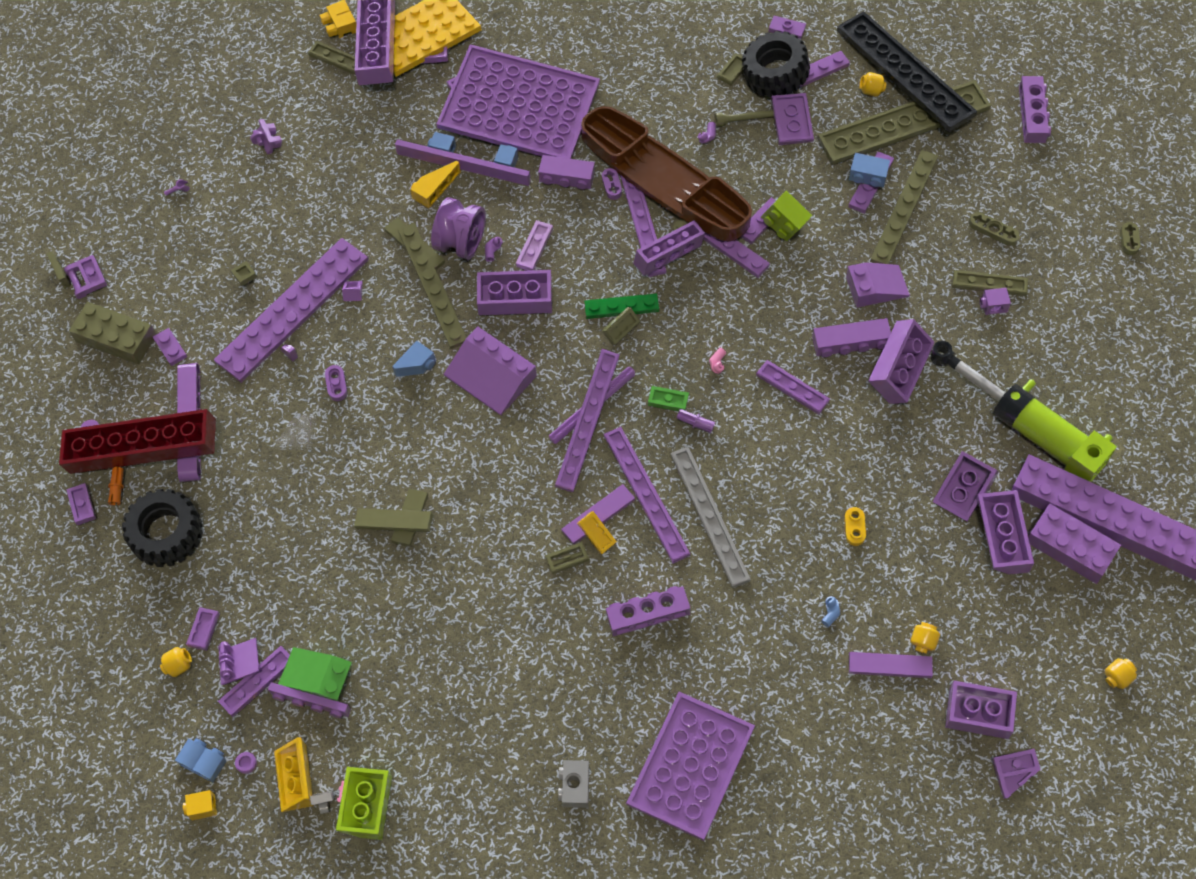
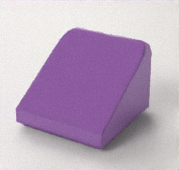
M345 281L342 288L343 301H361L363 281Z

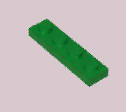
M657 293L584 300L586 319L618 316L627 307H631L635 314L659 312Z

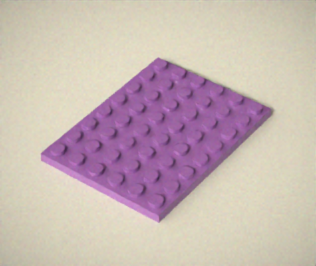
M470 44L438 119L437 128L497 145H510L517 148V150L538 156L547 155L572 159L581 135L582 119L590 111L600 79Z

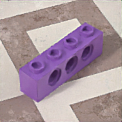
M1022 76L1019 84L1024 143H1046L1047 137L1051 135V126H1048L1050 114L1046 109L1048 107V98H1045L1047 85L1044 84L1043 76Z
M692 221L636 250L633 264L645 276L700 247L705 232L695 221Z
M677 586L670 587L667 591L661 593L652 592L643 598L634 597L626 603H613L606 608V616L613 636L690 615V605L683 586L679 588ZM670 602L672 605L670 607H664L662 603ZM645 607H650L653 610L649 613H646L642 609ZM627 612L633 614L631 618H625L623 615Z

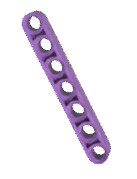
M198 363L178 365L177 413L200 410L198 408L200 407V392H198L200 390V376H198L200 368ZM201 455L177 459L180 482L201 479V476H199L201 474V458L199 459Z

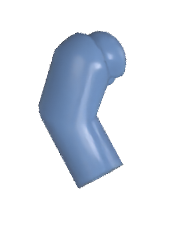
M833 596L825 600L827 615L821 622L826 627H829L840 615L838 600Z

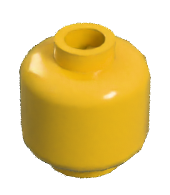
M868 72L861 77L859 88L865 95L878 97L881 92L885 91L886 82H884L882 75Z
M922 622L921 625L914 627L910 642L916 646V651L927 654V651H934L936 649L940 633L937 631L936 626Z
M174 647L162 655L160 668L165 675L178 677L190 669L192 657L185 648Z
M1118 658L1105 669L1107 677L1105 681L1112 688L1125 689L1137 678V668L1130 660Z

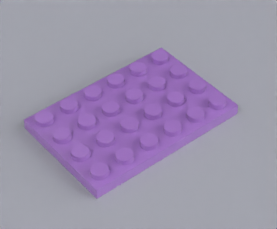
M678 692L626 805L704 841L755 725Z

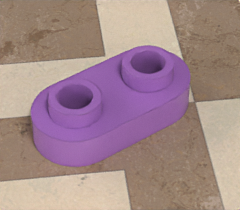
M332 365L325 371L327 391L332 400L341 401L347 396L345 375L340 366Z

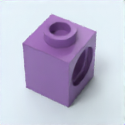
M1007 288L985 290L982 298H980L981 309L984 308L985 315L1007 313L1011 304Z

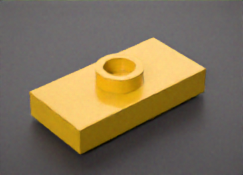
M591 511L577 523L600 554L606 552L617 542L594 511Z

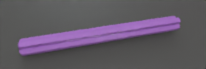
M627 367L610 382L604 402L635 376V371L631 367ZM581 408L549 435L552 443L557 444L575 428Z

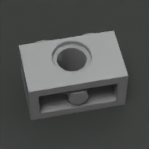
M563 760V767H559V780H563V787L558 789V801H562L563 807L588 808L589 761ZM572 780H577L580 784L576 788H570L568 783Z

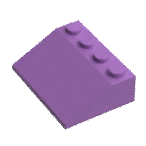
M477 326L465 339L446 369L444 376L496 413L502 415L536 378L537 374L535 365Z

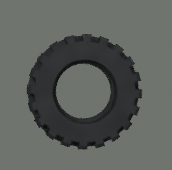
M774 31V33L768 32L764 36H758L755 41L749 44V47L745 49L742 56V66L747 85L755 93L758 92L761 96L767 95L768 98L776 95L792 94V91H797L800 85L806 82V78H808L810 73L806 45H804L802 39L794 34L790 35L789 32L784 31L780 33V31ZM774 61H788L778 68H765L767 64Z
M156 489L154 493L152 491L145 493L146 496L142 498L139 496L135 499L137 502L128 507L129 513L124 514L123 519L125 522L122 523L123 538L136 557L150 566L155 564L156 567H164V564H167L169 567L175 565L174 562L176 561L180 563L184 561V557L187 554L191 556L194 553L192 549L194 547L197 548L200 543L198 538L202 537L203 531L201 528L203 524L199 513L190 499L186 498L181 492L176 493L172 489H167L166 492L163 489ZM168 515L179 518L176 530L169 537L162 540L147 539L148 528L156 519Z

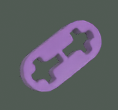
M612 168L605 169L602 172V182L606 195L611 200H617L622 195L618 174ZM607 175L612 177V181L609 180ZM611 187H614L617 193H613V191H611Z

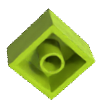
M786 190L766 210L761 218L767 226H770L777 232L781 239L788 241L812 217V214Z

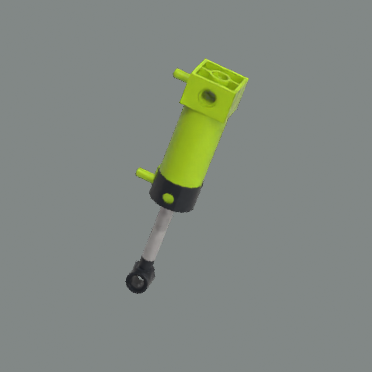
M941 340L934 344L930 359L935 365L950 366L996 399L998 404L993 411V415L1066 466L1065 471L1092 482L1108 463L1117 448L1111 442L1112 436L1106 434L1103 437L1095 430L1087 436L1038 401L1035 396L1029 393L1036 385L1034 380H1029L1023 388L1018 384H1014L1007 392H1004L955 356L956 353L952 351V346L949 342Z

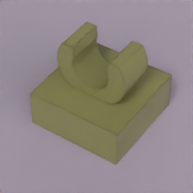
M247 261L231 270L241 286L257 277Z

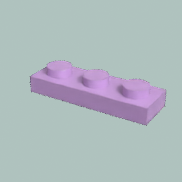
M536 220L517 259L516 267L527 271L535 269L553 231V225Z

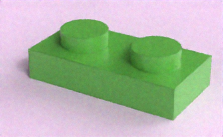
M652 386L648 406L679 411L680 409L686 411L689 393Z

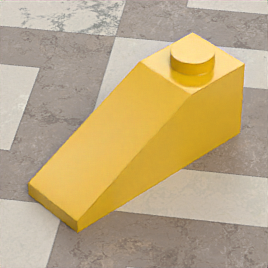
M455 161L420 177L411 186L412 199L430 208L461 173L459 162Z

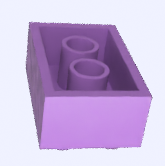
M953 681L949 689L945 728L1009 739L1014 731L1017 692Z

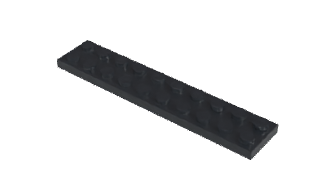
M864 11L837 26L838 33L947 131L951 132L976 116V109Z

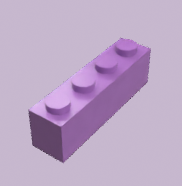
M885 318L814 328L812 339L816 356L829 357L837 353L845 355L851 351L865 352L873 348L884 349L891 331L888 319Z

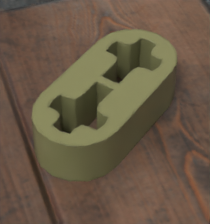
M1127 222L1120 230L1121 246L1125 254L1132 256L1137 254L1140 249L1139 229L1136 224ZM1127 229H1130V232H1132L1131 236H1129V231H1126ZM1130 242H1131L1132 247H1134V249H1131V247L1128 246Z

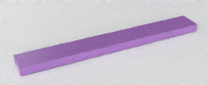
M397 140L395 143L396 152L399 155L444 166L458 161L460 170L529 186L531 182L530 171L402 140Z
M620 175L639 245L642 248L657 240L645 195ZM665 265L649 273L648 277L666 274Z
M605 349L601 350L555 484L557 488L569 492L574 491L620 356L619 354Z
M619 427L605 433L604 438L672 564L690 556L687 546L623 429Z

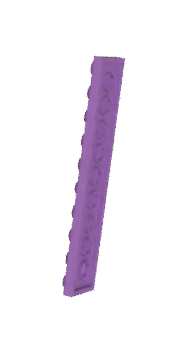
M341 238L214 359L215 363L242 383L324 304L345 281L352 277L369 260L368 257Z

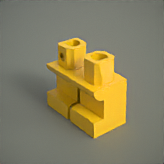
M345 0L327 6V12L319 15L323 26L330 24L325 26L329 37L338 34L339 38H342L345 33H356L357 24Z

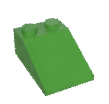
M293 647L279 685L338 701L352 662L333 655Z

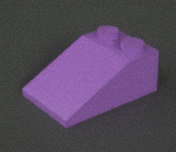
M866 262L848 266L846 279L856 308L910 296L899 265Z
M962 451L933 502L968 522L979 505L977 495L988 492L999 471Z

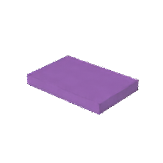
M806 93L772 96L771 101L779 145L813 142L814 136Z

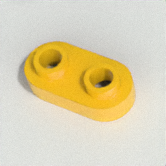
M849 508L844 517L845 537L850 545L859 546L864 543L866 538L865 514L860 508ZM852 514H856L858 518H853ZM857 532L859 536H854L853 533Z

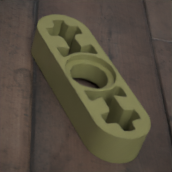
M975 212L970 217L969 226L972 229L1007 246H1013L1018 242L1019 232L1016 229L980 212ZM995 226L999 231L992 232L989 230V227Z

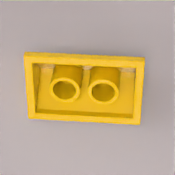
M297 737L274 751L281 812L314 806L311 805L310 796L313 794L307 746L301 737Z

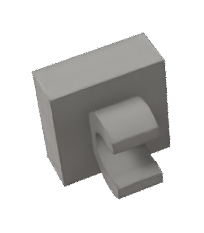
M333 790L310 796L311 805L319 804L320 814L329 812V801L335 799Z

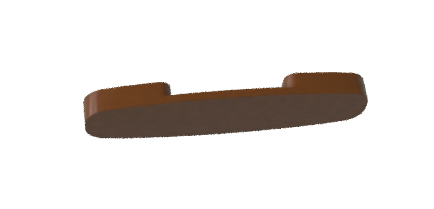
M608 106L597 107L582 119L581 137L583 142L623 178L688 223L695 221L705 233L722 241L736 240L750 228L751 205L737 191L719 177L709 178L677 153L648 135L649 130L644 124Z

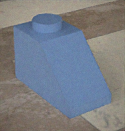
M416 341L392 366L394 375L401 377L424 374L427 370L432 369L435 364L434 352Z

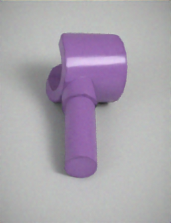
M179 179L176 182V186L164 191V194L168 195L178 190L187 192L190 187L185 185L188 183L187 181Z

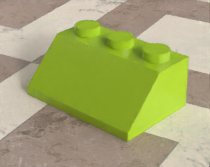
M346 768L336 831L359 838L382 840L392 776L388 770Z

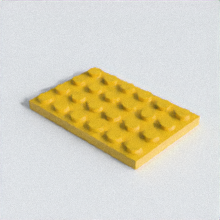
M423 0L395 15L393 74L397 77L425 62L426 57L437 55L443 52L445 47L450 48L482 31L481 25L458 0Z

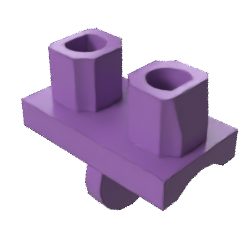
M260 119L258 121L260 127L253 131L250 140L253 144L263 145L268 155L273 152L274 148L281 147L282 140L280 136H271L276 134L274 123L266 124L264 119Z

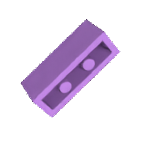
M543 155L538 171L539 182L558 184L563 187L572 186L579 189H591L595 174V162Z

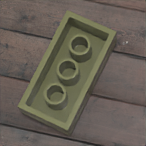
M88 301L69 329L75 342L138 365L154 341L153 336L157 335L149 323Z

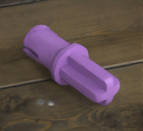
M682 409L679 410L677 415L678 420L693 425L692 428L696 427L710 434L715 425V422L701 417L700 414L694 415Z

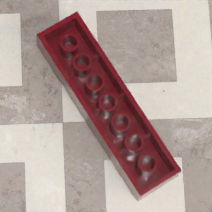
M207 409L65 429L62 430L59 465L69 474L214 454L216 418Z

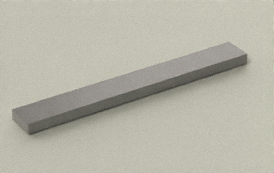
M689 447L672 452V460L731 587L735 588L750 582L751 579Z

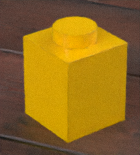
M211 790L185 795L186 802L183 803V811L192 821L217 815L215 794Z

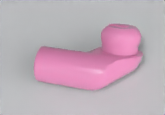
M719 348L709 360L711 370L717 374L724 370L721 359L726 355V351L723 348Z

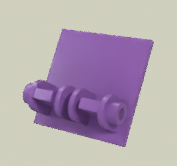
M256 638L232 647L228 642L220 643L218 650L221 685L259 672Z

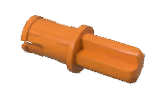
M114 467L112 469L111 483L108 484L110 488L109 505L121 504L122 489H124V485H122L124 469L122 467Z

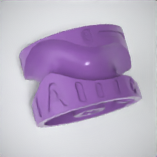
M450 197L445 198L437 211L431 233L432 248L444 253L450 247L456 249L458 257L470 260L474 256L483 236L486 221L485 209L474 204L464 209L459 200Z

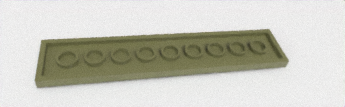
M976 80L952 88L977 110V114L990 110L991 104ZM913 101L818 134L817 139L831 164L834 165L854 158L855 153L866 154L942 127V125Z

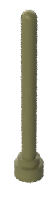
M773 110L726 115L720 112L715 113L716 127H721L727 124V122L774 117Z

